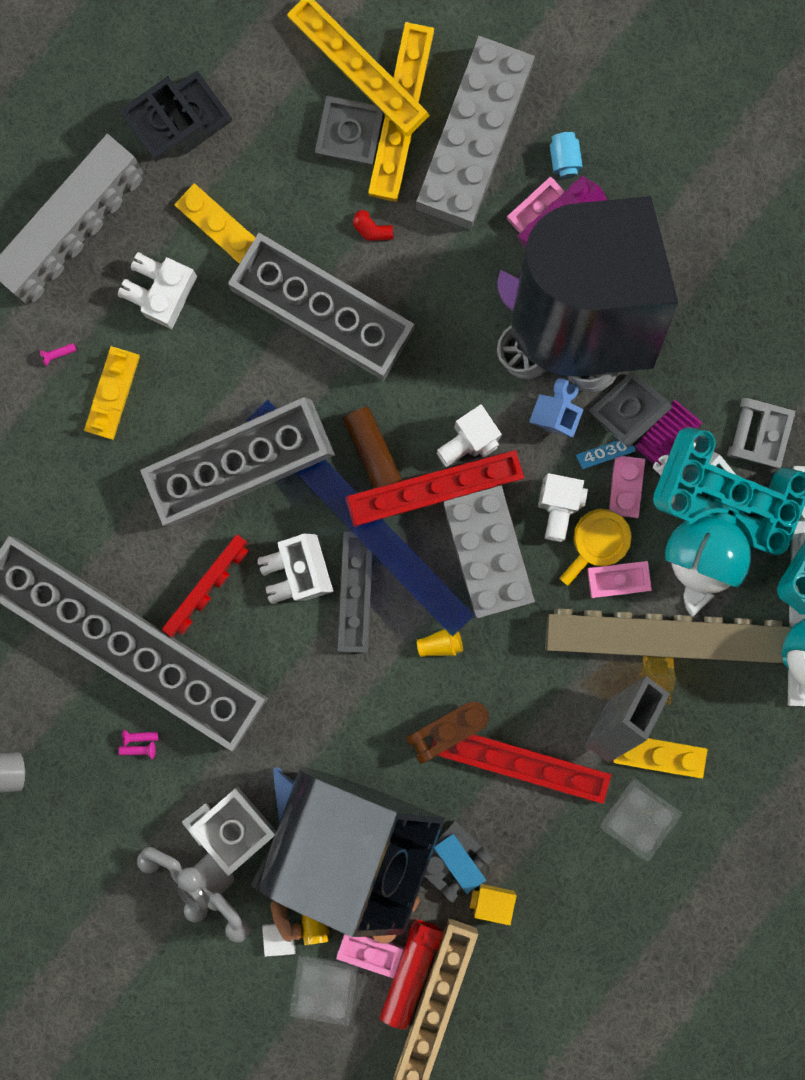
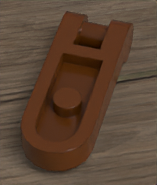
M471 701L405 738L409 745L414 746L418 754L416 758L422 764L481 731L488 723L489 714L483 704ZM431 734L436 744L428 748L423 738Z

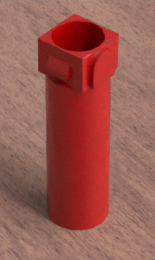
M414 918L407 935L406 946L379 1017L382 1022L398 1029H408L435 952L438 950L444 934L438 926Z

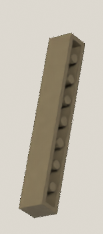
M554 608V614H547L545 650L783 663L781 648L787 633L792 627H782L783 621L764 620V626L752 625L753 619L734 618V624L722 623V617H704V622H692V616L674 615V621L662 620V614L644 613V619H632V613L614 612V617H602V611L584 610V616L572 615V609Z

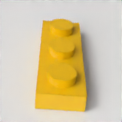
M194 183L174 204L175 207L240 264L255 237Z
M648 738L647 741L614 759L613 763L703 779L708 749Z

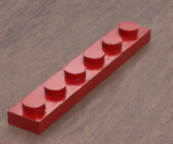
M513 450L353 494L345 499L353 526L356 527L524 479L517 452Z
M476 734L437 755L604 804L611 779L610 773ZM432 739L430 747L436 744L434 739Z

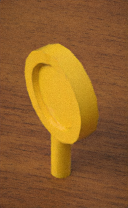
M610 509L589 511L580 518L575 527L573 537L575 548L580 555L559 579L568 586L588 562L596 566H608L622 559L630 548L632 537L630 527L624 518Z

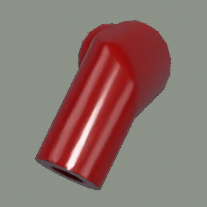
M359 210L355 213L353 219L354 228L365 240H393V225L377 226L369 217L370 214L365 210Z

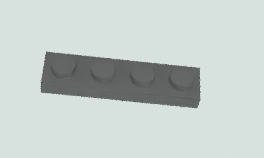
M342 532L338 652L368 653L373 533Z

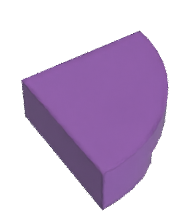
M501 270L497 282L498 292L503 303L513 311L519 279Z

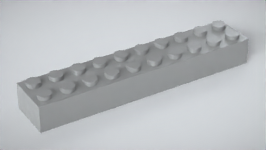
M8 536L1 547L0 603L230 751H234L267 701V697L18 538Z

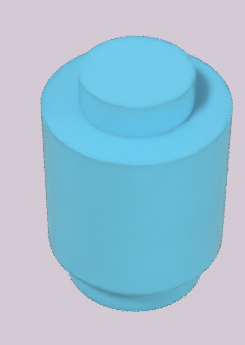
M563 132L553 135L551 137L552 143L550 144L553 173L560 175L561 179L576 177L578 171L583 169L579 140L575 138L574 132Z

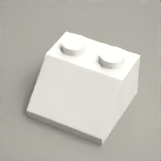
M236 787L189 828V831L228 876L273 838L277 832L239 787Z

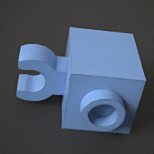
M558 378L554 385V397L539 394L529 422L546 431L574 437L584 409L570 402L577 396L579 386L570 384L566 379Z

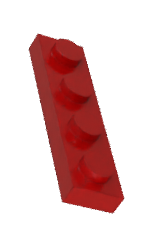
M238 534L233 538L162 628L165 633L171 637H175L177 633L182 636L193 623L189 619L196 609L201 612L211 600V597L208 596L215 586L220 588L229 578L230 574L227 570L233 562L238 565L249 552L245 548L248 545L246 540Z

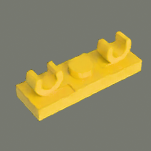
M110 347L84 429L85 432L114 440L138 365L139 354Z

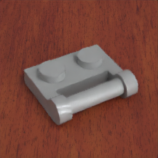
M742 398L740 408H742L733 445L728 448L727 456L780 469L796 411L749 398ZM753 412H759L762 415L752 451L745 450L744 446Z

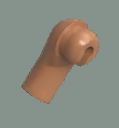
M273 900L270 904L272 917L283 940L287 942L299 940L301 938V926L298 923L290 924L286 907Z

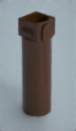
M370 407L358 409L343 417L342 419L373 488L401 482V476Z

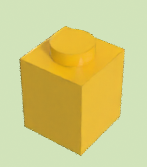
M481 884L478 891L472 890L469 908L474 909V918L511 925L517 895L513 890Z

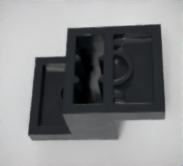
M198 71L192 73L176 86L170 77L167 76L119 110L155 162L178 146L186 155L233 121Z

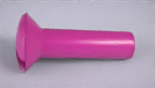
M74 343L49 352L40 350V356L44 357L42 362L45 366H48L51 360L71 354L77 350Z
M124 729L122 732V743L126 747L129 742L158 741V732L128 733Z
M153 741L148 746L119 747V755H148L151 759H154L156 754V746Z

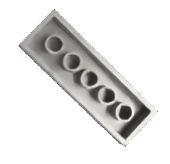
M478 36L416 201V210L472 230L530 75L535 58L534 55Z
M106 134L0 254V282L26 305L30 301H37L44 293L45 289L43 286L50 278L54 280L64 270L63 263L70 256L74 258L80 253L84 247L82 242L89 234L95 235L103 226L102 219L108 212L114 213L119 209L123 202V199H121L128 190L133 191L140 185L143 179L141 175L144 172L136 158L109 134Z
M258 233L228 283L232 292L383 381L414 332V323L261 233Z
M303 397L140 471L162 525L175 526L328 459L335 454L313 401Z

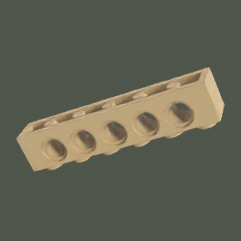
M448 918L393 1080H429L478 937L477 928Z

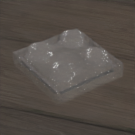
M632 777L598 827L643 860L649 862L683 813Z
M299 954L289 1017L349 1026L358 966L340 960Z

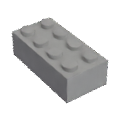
M502 485L444 501L443 508L475 619L535 602Z

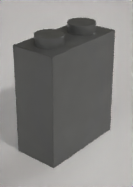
M644 676L607 701L585 745L609 763L647 741L670 693L648 676Z

